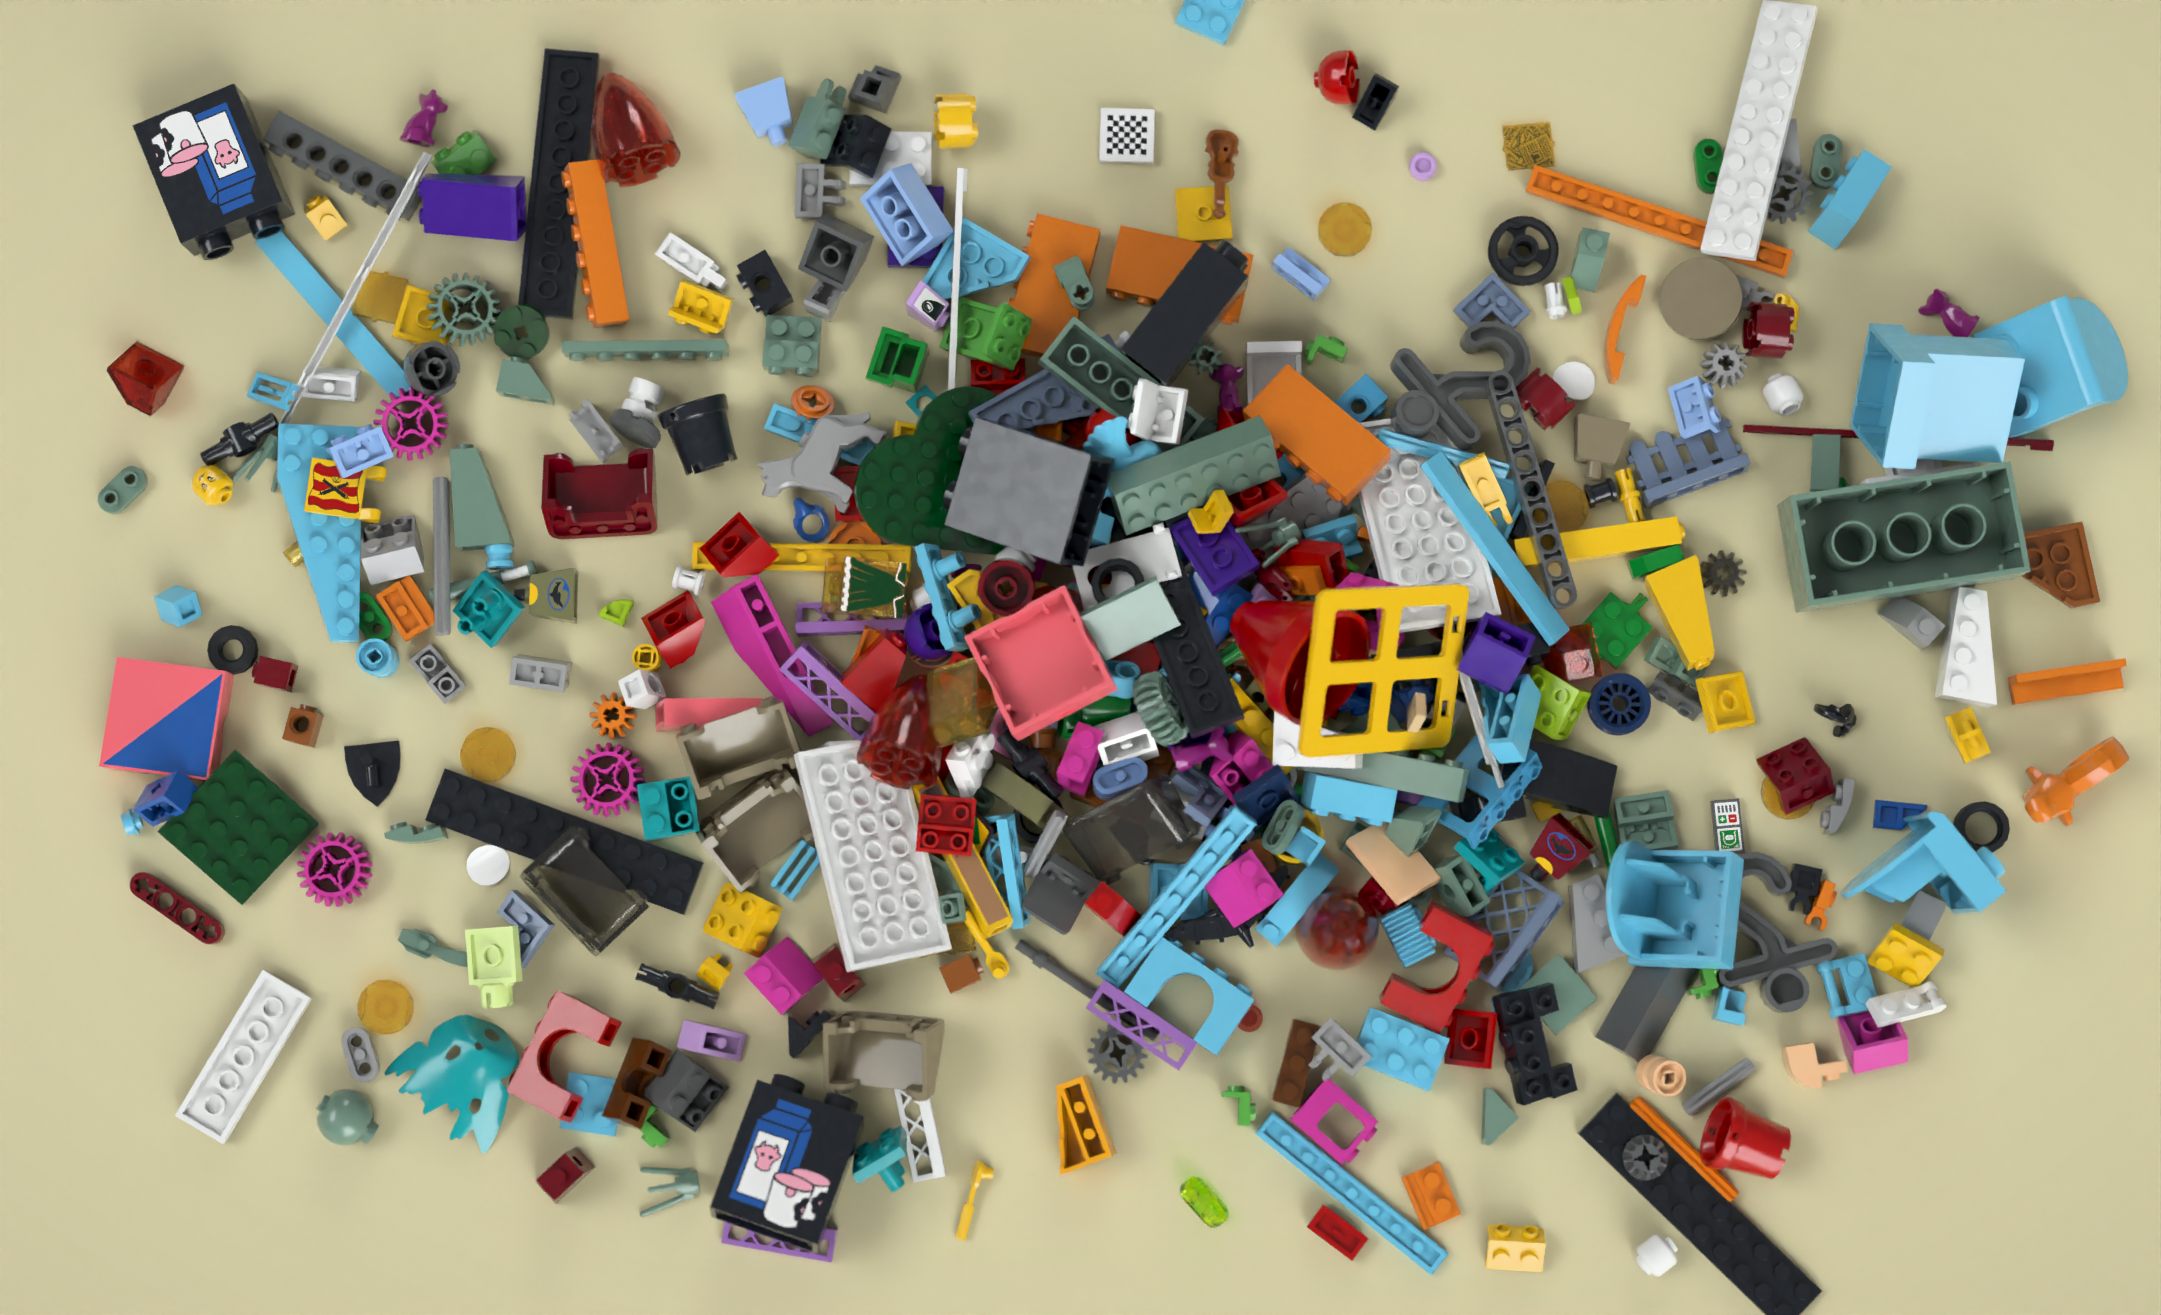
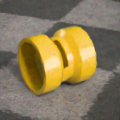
M650 644L637 646L632 654V662L637 669L657 672L663 662L660 652Z

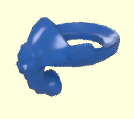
M795 498L793 502L795 507L793 524L797 534L808 542H816L823 539L827 535L830 525L824 509L817 504L811 505L806 503L802 498ZM816 514L821 518V529L815 534H806L803 531L802 522L808 515Z

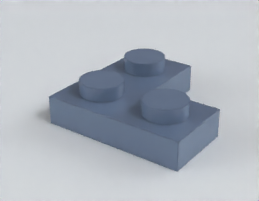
M1494 273L1486 278L1453 309V312L1468 328L1481 322L1492 313L1501 323L1509 325L1514 329L1531 312Z
M1193 765L1186 771H1178L1172 779V782L1182 791L1193 797L1184 809V812L1205 827L1208 826L1228 800L1214 780Z
M511 890L497 913L511 926L518 925L521 967L526 968L555 924L518 890Z

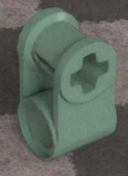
M1073 256L1053 266L1058 281L1065 290L1073 307L1079 311L1090 309L1095 302L1094 291L1079 256ZM1082 291L1084 295L1086 294V299L1082 300L1078 297L1077 293Z

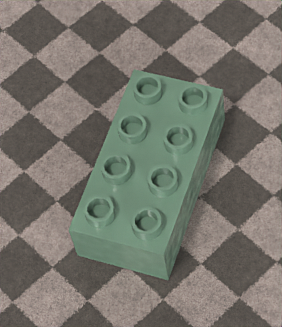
M2011 461L1791 495L1777 505L1796 613L1949 590L1959 586L1968 587L2013 580L2031 571Z

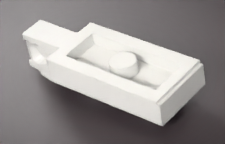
M671 232L655 253L657 258L705 288L711 284L720 291H723L728 284L727 279L717 273L720 267L712 259Z

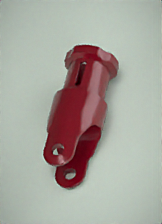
M1253 549L1251 552L1260 564V569L1254 572L1257 575V581L1278 601H1292V596L1288 593L1293 588L1292 582L1275 563L1262 568V563L1267 560L1266 554L1262 549Z

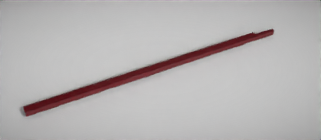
M1764 425L1743 426V432L1804 436L1824 434L1841 435L1844 438H1859L1853 430ZM2008 438L2006 446L2026 447V445H2030V450L2053 451L2054 440Z

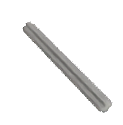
M435 477L433 479L434 628L438 636H447L451 633L449 481L446 477Z

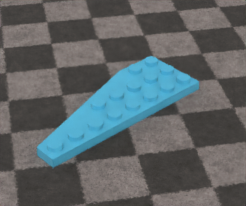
M278 423L277 481L285 500L330 642L359 643L361 520L304 512L312 457L333 460L331 454H328L326 448L332 446L331 440L345 434L348 439L358 435L356 430L361 427Z

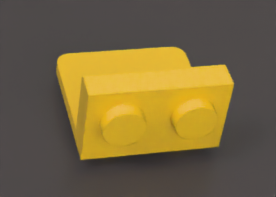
M726 882L722 886L703 926V932L743 952L760 958L783 908L746 890L739 893L733 884Z

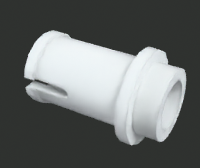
M1555 283L1546 284L1544 289L1546 291L1548 308L1545 310V313L1549 314L1550 319L1564 317L1567 307L1564 306L1562 284L1556 283V286Z

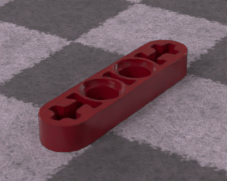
M140 872L131 878L130 890L135 896L201 942L217 944L223 939L225 929L218 920L152 874ZM148 879L147 885L157 890L154 895L147 890L139 891L141 887L138 884L139 880L145 881ZM164 893H170L173 897V903L167 909L162 908L159 904V898ZM188 908L193 909L196 914L195 920L191 924H185L181 918L182 912ZM200 923L204 924L207 927H213L215 925L216 927L214 929V932L217 933L216 937H209L207 939V931L200 927H198L197 931H195L194 928H196Z

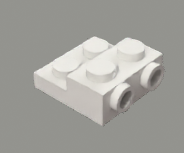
M985 722L976 731L982 733L981 731L986 732L988 730L987 734L970 739L965 738L960 740V742L956 740L957 742L954 743L945 759L962 797H973L981 786L987 771L992 767L994 760L990 750L994 747L995 738L988 722Z

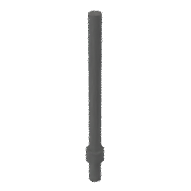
M1021 939L1016 945L1015 949L1033 960L1032 964L1040 969L1042 967L1089 999H1092L1097 992L1096 989L1049 958L1050 955L1040 949L1038 951ZM1101 994L1096 1003L1109 1012L1115 1011L1113 1001ZM1117 1004L1118 1010L1124 1009L1123 1007ZM1129 1011L1119 1013L1120 1020L1129 1026H1138L1136 1016ZM1140 1020L1141 1026L1147 1025L1145 1022ZM1152 1027L1142 1029L1143 1035L1152 1041L1159 1034Z

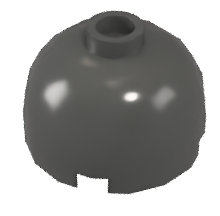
M428 341L416 345L408 352L404 360L403 371L407 383L418 393L422 392L424 395L439 396L448 393L455 387L457 373H460V363L458 356L450 346L438 341Z

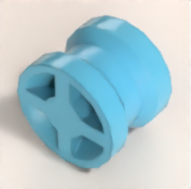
M493 544L485 546V553L488 554L486 569L505 570L513 568L514 562L510 557L513 545Z

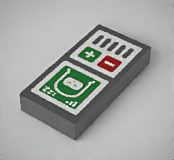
M1739 798L1710 801L1715 851H1732L1737 855L1745 853Z

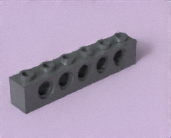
M281 111L278 112L263 137L269 145L268 150L279 157H283L285 154L293 158L291 162L301 169L306 170L309 167L315 170V175L325 182L329 183L331 179L339 183L338 188L350 195L356 192L363 196L361 200L374 208L380 205L387 209L385 211L387 215L391 213L408 181ZM294 139H302L299 147L291 148V143ZM325 151V156L322 160L314 161V156L317 152ZM341 164H349V168L345 173H337V169ZM372 176V182L368 186H361V180L364 177ZM418 185L398 221L401 217L410 221L423 199L419 198ZM396 189L394 197L384 199V194L387 190Z

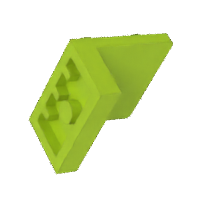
M1534 665L1529 676L1541 692L1534 728L1552 739L1566 741L1592 693L1585 688L1572 686L1543 667Z

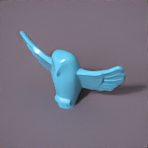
M1125 417L1107 420L1102 425L1096 426L1093 434L1088 436V441L1083 445L1086 450L1114 458L1112 472L1163 453L1162 449L1151 440L1141 441L1129 446L1125 434L1127 425ZM1108 486L1104 495V499L1107 496L1110 497Z

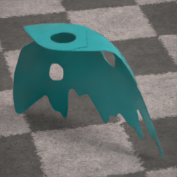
M458 1015L443 1022L432 1031L428 1047H425L423 1042H415L389 1065L384 1074L389 1075L396 1072L398 1077L408 1070H415L398 1091L400 1093L408 1092L409 1094L421 1093V1100L425 1104L423 1114H427L444 1104H448L450 1111L458 1109L460 1114L450 1134V1140L455 1138L462 1139L473 1129L481 1153H486L498 1133L509 1092L506 1091L507 1088L500 1080L507 1077L518 1065L519 1056L510 1038L502 1028L473 1016ZM489 1029L496 1032L500 1040L496 1042L491 1041L485 1036L484 1031ZM475 1043H480L484 1048L482 1050L476 1049ZM454 1045L461 1048L460 1055L453 1060H447L445 1056L449 1049ZM474 1098L482 1101L480 1110L476 1114L469 1110V1105Z

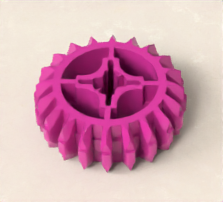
M411 387L409 388V395H406L405 390L399 388V398L393 392H390L388 394L392 400L390 404L384 399L380 401L386 409L385 411L375 410L376 414L383 417L382 420H373V424L382 425V431L386 440L391 444V451L393 452L395 448L398 449L396 458L401 459L404 452H407V460L412 461L413 452H416L418 459L422 460L424 459L422 450L425 449L429 455H433L434 452L430 446L432 444L437 448L442 446L436 438L438 436L444 439L447 437V434L439 431L440 427H449L448 423H440V418H445L448 414L447 412L438 414L437 410L443 404L438 402L434 406L432 405L436 396L429 395L425 399V395L422 392H419L418 396H416L415 390ZM407 401L422 403L418 409L416 408L410 414H406L397 408L399 404ZM428 409L432 414L434 423L431 434L422 425V419ZM391 414L400 422V429L395 438H393L389 430ZM400 415L409 419L416 417L418 421L416 422L418 424L417 428L422 433L411 428L405 431V425L407 424H404L405 420ZM413 433L426 440L424 443L414 447L401 445L402 441Z
M610 742L606 743L605 751H603L600 744H596V754L589 748L586 749L585 752L589 758L586 760L579 756L577 760L583 763L582 767H572L573 771L579 773V777L572 776L570 781L579 783V785L571 788V791L573 793H582L576 798L578 803L587 800L583 807L584 810L588 811L594 805L593 814L596 816L600 814L601 809H603V814L606 818L610 817L611 809H613L616 816H620V806L628 812L631 810L627 803L629 800L635 804L639 802L633 795L635 792L638 793L637 783H646L645 778L637 777L638 774L643 773L645 770L643 767H634L640 762V759L635 757L629 760L633 753L630 749L626 750L622 755L623 746L620 744L616 746L614 751ZM601 759H618L615 764H612L607 769H600L595 765ZM625 765L630 777L627 789L619 780L623 771L622 768ZM589 771L596 777V785L593 788L594 792L592 794L589 793L587 788V775ZM598 772L607 776L613 774L614 777H612L611 779L614 780L613 783L616 784L618 788L609 784H605L603 786L602 783L605 781L602 780L603 777L600 776ZM608 791H616L621 795L619 799L612 802L598 801L601 795L604 796Z
M328 832L327 842L323 836H317L318 846L313 842H309L307 845L311 852H301V855L306 857V861L297 862L298 866L304 867V871L298 872L297 877L306 878V880L300 883V887L307 888L310 886L306 896L312 897L316 894L314 902L320 904L324 900L327 907H331L333 901H335L337 907H342L343 897L348 904L353 903L351 894L353 893L356 897L360 898L362 892L358 888L367 889L369 887L368 883L363 882L364 877L372 878L373 876L372 873L365 872V868L373 866L372 862H364V859L368 858L370 853L368 851L359 853L363 849L364 844L358 842L354 845L355 837L349 836L345 841V834L341 832L338 833L336 839L334 833ZM343 847L352 857L338 860L335 854H332L330 848ZM323 854L321 856L323 859V866L319 871L314 873L316 861L319 858V856ZM332 864L340 866V870H337L339 872L338 875L328 874L330 869H333L331 868ZM355 865L354 878L347 886V872ZM331 879L340 891L327 892L320 887L318 882Z

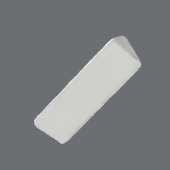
M318 366L302 397L357 402L360 370Z

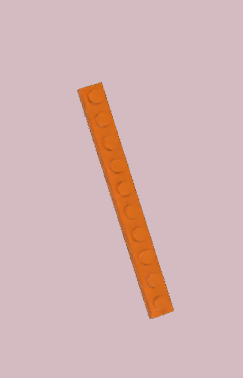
M1534 165L1525 193L1697 250L1701 249L1707 225L1706 221L1538 165ZM1761 240L1756 261L1723 256L1718 257L1784 278L1793 250Z

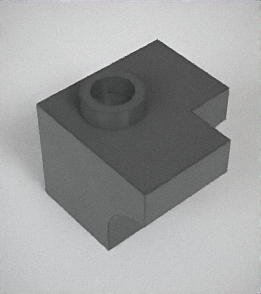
M875 65L871 72L864 70L863 74H857L848 99L851 102L887 113L902 76L900 73Z

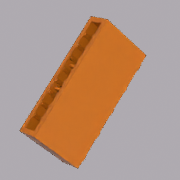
M1037 214L1035 221L1030 220L1027 236L1031 237L1029 246H1023L1022 252L1032 258L1019 280L1014 282L1013 288L1017 289L1015 299L1010 298L1008 304L1033 319L1021 353L1041 358L1071 318L1074 316L1079 320L1081 313L1071 304L1065 290L1058 281L1053 266L1078 255L1089 279L1100 239V229ZM1078 292V297L1084 300L1085 295L1083 292Z
M1120 225L1107 281L1106 294H1110V298L1114 300L1126 301L1128 298L1137 300L1138 305L1153 307V304L1157 303L1202 243ZM1241 252L1249 259L1246 263L1248 267L1244 270L1249 279L1254 255ZM1246 289L1221 320V324L1232 325L1233 322H1239Z
M1289 364L1243 410L1245 421L1261 416L1272 435L1275 451L1277 449L1282 451L1286 455L1285 459L1293 467H1301L1306 472V477L1313 484L1318 485L1320 483L1327 489L1326 493L1333 501L1337 503L1341 501L1346 506L1391 459V449Z

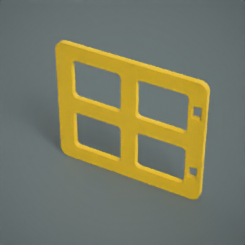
M1453 583L1321 590L1315 600L1298 741L1299 753L1307 758L1441 748L1446 746L1451 737L1459 677V671L1456 669L1462 654L1469 600L1468 588L1465 585ZM1447 605L1441 653L1436 656L1397 658L1396 653L1403 608L1408 606ZM1381 608L1382 613L1375 658L1330 662L1336 612L1346 609ZM1458 616L1456 632L1452 631L1453 618ZM1437 678L1431 726L1420 728L1417 733L1409 732L1407 729L1387 731L1393 683L1396 680ZM1372 682L1366 731L1363 733L1321 736L1327 686L1330 684ZM1443 701H1447L1445 715H1441Z

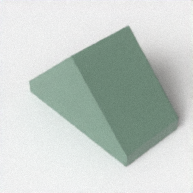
M1483 1088L1481 1144L1491 1145L1519 1117L1492 1088Z

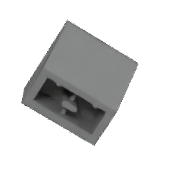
M414 515L400 516L390 521L377 524L371 523L361 527V561L371 585L424 572V554Z

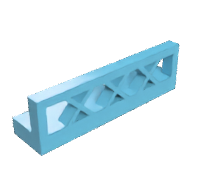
M1011 813L984 816L989 823H997L999 836L998 839L993 835L985 851L988 872L1000 895L1004 898V903L1006 901L1009 902L1010 914L1013 918L1012 929L1024 928L1031 921L1030 914L1021 907V903L1026 896V888L1015 815ZM998 846L1001 850L1003 866L994 860V852ZM1002 874L1005 876L1007 893L998 886V879Z

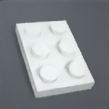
M890 132L873 178H865L850 169V187H872L890 169L910 163L914 166L925 186H931L932 132Z

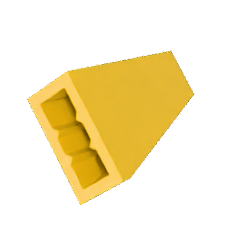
M1694 555L1647 575L1644 582V587L1687 671L1693 668L1700 670L1711 664L1715 653L1699 560Z

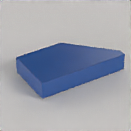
M1875 800L1873 828L1901 831L1909 823L1905 822V820L1903 821V818L1923 813L1927 810V805Z

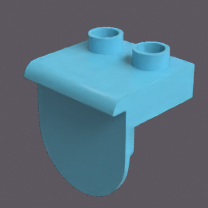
M2063 296L1972 335V338L2006 339L2025 358L2009 438L2026 435L2094 406L2117 401L2122 398L2126 391L2128 370L2120 340L2103 312L2086 299H2069L2068 296Z
M1928 812L1903 818V821L1909 822L1907 826L1911 832L1853 878L1841 891V895L1846 899L1863 890L1889 903H1893L1895 900L1905 902L1929 883L1954 914L1981 912L2006 892L2005 888L1997 880L2005 873V869L1997 857L1986 847L1982 846L1979 850L1974 851L1944 814Z
M1635 840L1623 842L1617 848L1610 864L1606 888V908L1612 937L1617 947L1628 955V964L1643 967L1733 969L1744 859L1732 851L1650 850Z

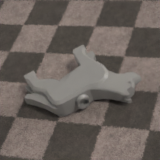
M869 412L856 415H823L816 421L811 433L805 432L799 443V447L802 448L800 452L784 459L758 463V467L763 469L761 479L765 484L762 495L777 497L782 490L787 488H805L830 498L835 503L838 511L845 515L850 506L849 499L853 491L848 485L833 476L842 449L853 448L869 439L878 445L885 441L888 432L866 424L871 420Z

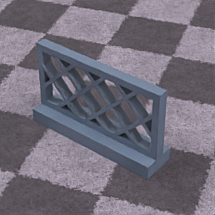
M1520 870L1515 872L1514 875L1519 877L1521 888L1505 891L1503 880L1493 886L1490 893L1487 894L1490 900L1491 898L1502 896L1503 911L1489 913L1487 904L1468 917L1473 922L1486 919L1488 930L1492 931L1490 918L1506 916L1508 929L1494 931L1492 935L1494 937L1509 934L1510 944L1506 949L1495 951L1494 946L1488 956L1493 957V968L1488 975L1480 971L1477 976L1499 993L1564 905L1561 896L1548 890ZM1524 881L1531 886L1524 887ZM1538 890L1545 895L1539 904L1527 905L1525 892ZM1522 893L1524 907L1508 909L1506 895ZM1483 909H1485V914L1480 915ZM1534 910L1532 914L1529 916V911ZM1525 912L1526 922L1524 925L1511 928L1509 914ZM1518 932L1517 935H1516V936L1514 937V939H1513V934H1512V933ZM1447 946L1444 954L1458 963L1457 955ZM1497 955H1501V957H1500L1499 960L1497 961L1496 956H1497Z

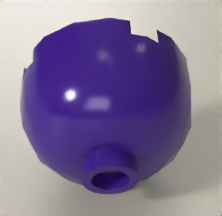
M931 603L916 609L908 617L904 627V637L908 647L916 656L926 660H936L954 652L945 650L940 641V631L937 621L932 614L933 607Z

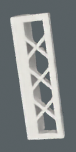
M894 1089L901 1125L907 1133L906 1149L913 1182L946 1176L931 1098L929 1097L926 1101H914L919 1104L921 1111L917 1121L914 1122L906 1116L904 1110L909 1101L912 1100V1097L906 1095V1092L902 1089ZM901 1093L908 1097L904 1104ZM921 1119L923 1121L924 1127L918 1124ZM907 1121L913 1124V1127L910 1131L908 1129ZM916 1127L924 1131L927 1142L922 1149L911 1143L910 1136ZM927 1146L929 1149V1154L924 1152ZM913 1149L919 1152L916 1159L914 1158ZM921 1155L931 1160L933 1173L918 1176L916 1163Z

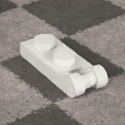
M1934 981L1926 982L1921 986L1873 997L1866 1002V1006L1878 1028L1935 1014L1947 1007L1942 997L1939 998L1936 993L1938 989ZM1926 997L1929 1003H1924L1922 998Z

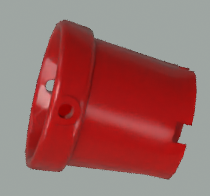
M1732 1097L1722 1098L1710 1113L1703 1130L1700 1144L1701 1162L1706 1167L1716 1170L1728 1168L1762 1178L1774 1179L1780 1173L1786 1161L1780 1158L1783 1149L1788 1151L1790 1149V1129L1746 1109L1740 1101ZM1710 1128L1714 1130L1712 1134L1709 1133Z

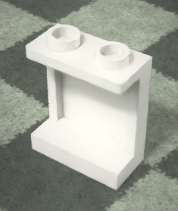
M1302 341L1247 342V406L1287 364L1302 375Z

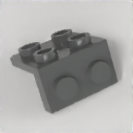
M1054 852L1043 863L1024 897L1021 907L1024 911L1057 932L1066 935L1074 925L1084 903L1099 886L1100 881L1094 878L1088 871L1081 870L1070 863L1066 857Z

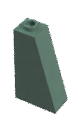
M472 444L457 445V449L449 450L455 548L459 551L485 549V546L493 544H510L514 547L511 531L482 452L478 448H474Z

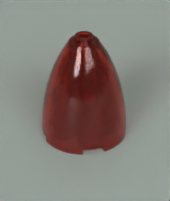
M616 73L604 75L598 83L592 108L593 145L601 176L605 183L610 181L618 182L620 187L636 186L658 178L657 172H660L667 166L674 167L680 159V150L673 133L655 104L633 82Z
M919 674L900 684L880 705L863 735L856 755L857 762L871 771L870 776L879 782L892 787L910 790L911 785L923 784L926 787H930L937 781L944 752L942 745L945 743V718L940 694L936 684L929 676Z
M1346 887L1325 888L1311 902L1304 915L1295 924L1296 939L1303 953L1314 964L1329 970L1349 969L1363 962L1373 951L1379 936L1378 916L1372 904L1361 893ZM1341 919L1347 927L1345 930H1341L1338 926Z

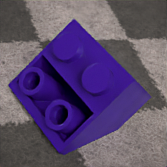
M1485 612L1474 625L1456 670L1507 694L1523 667L1536 636Z

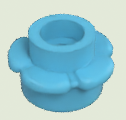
M128 809L127 813L121 814V820L127 835L134 833L139 835V829L144 827L142 818L137 813H133L131 809Z

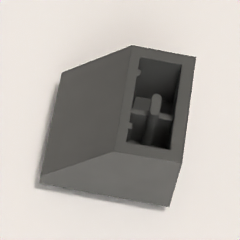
M677 1049L667 1062L662 1077L657 1076L644 1092V1095L660 1110L695 1132L729 1087L695 1060Z

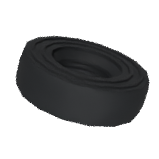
M229 625L220 628L212 635L208 642L207 652L210 662L216 669L236 675L244 673L253 666L258 656V645L250 631L241 626ZM234 639L242 644L243 653L237 660L232 661L226 659L223 655V646L229 640Z

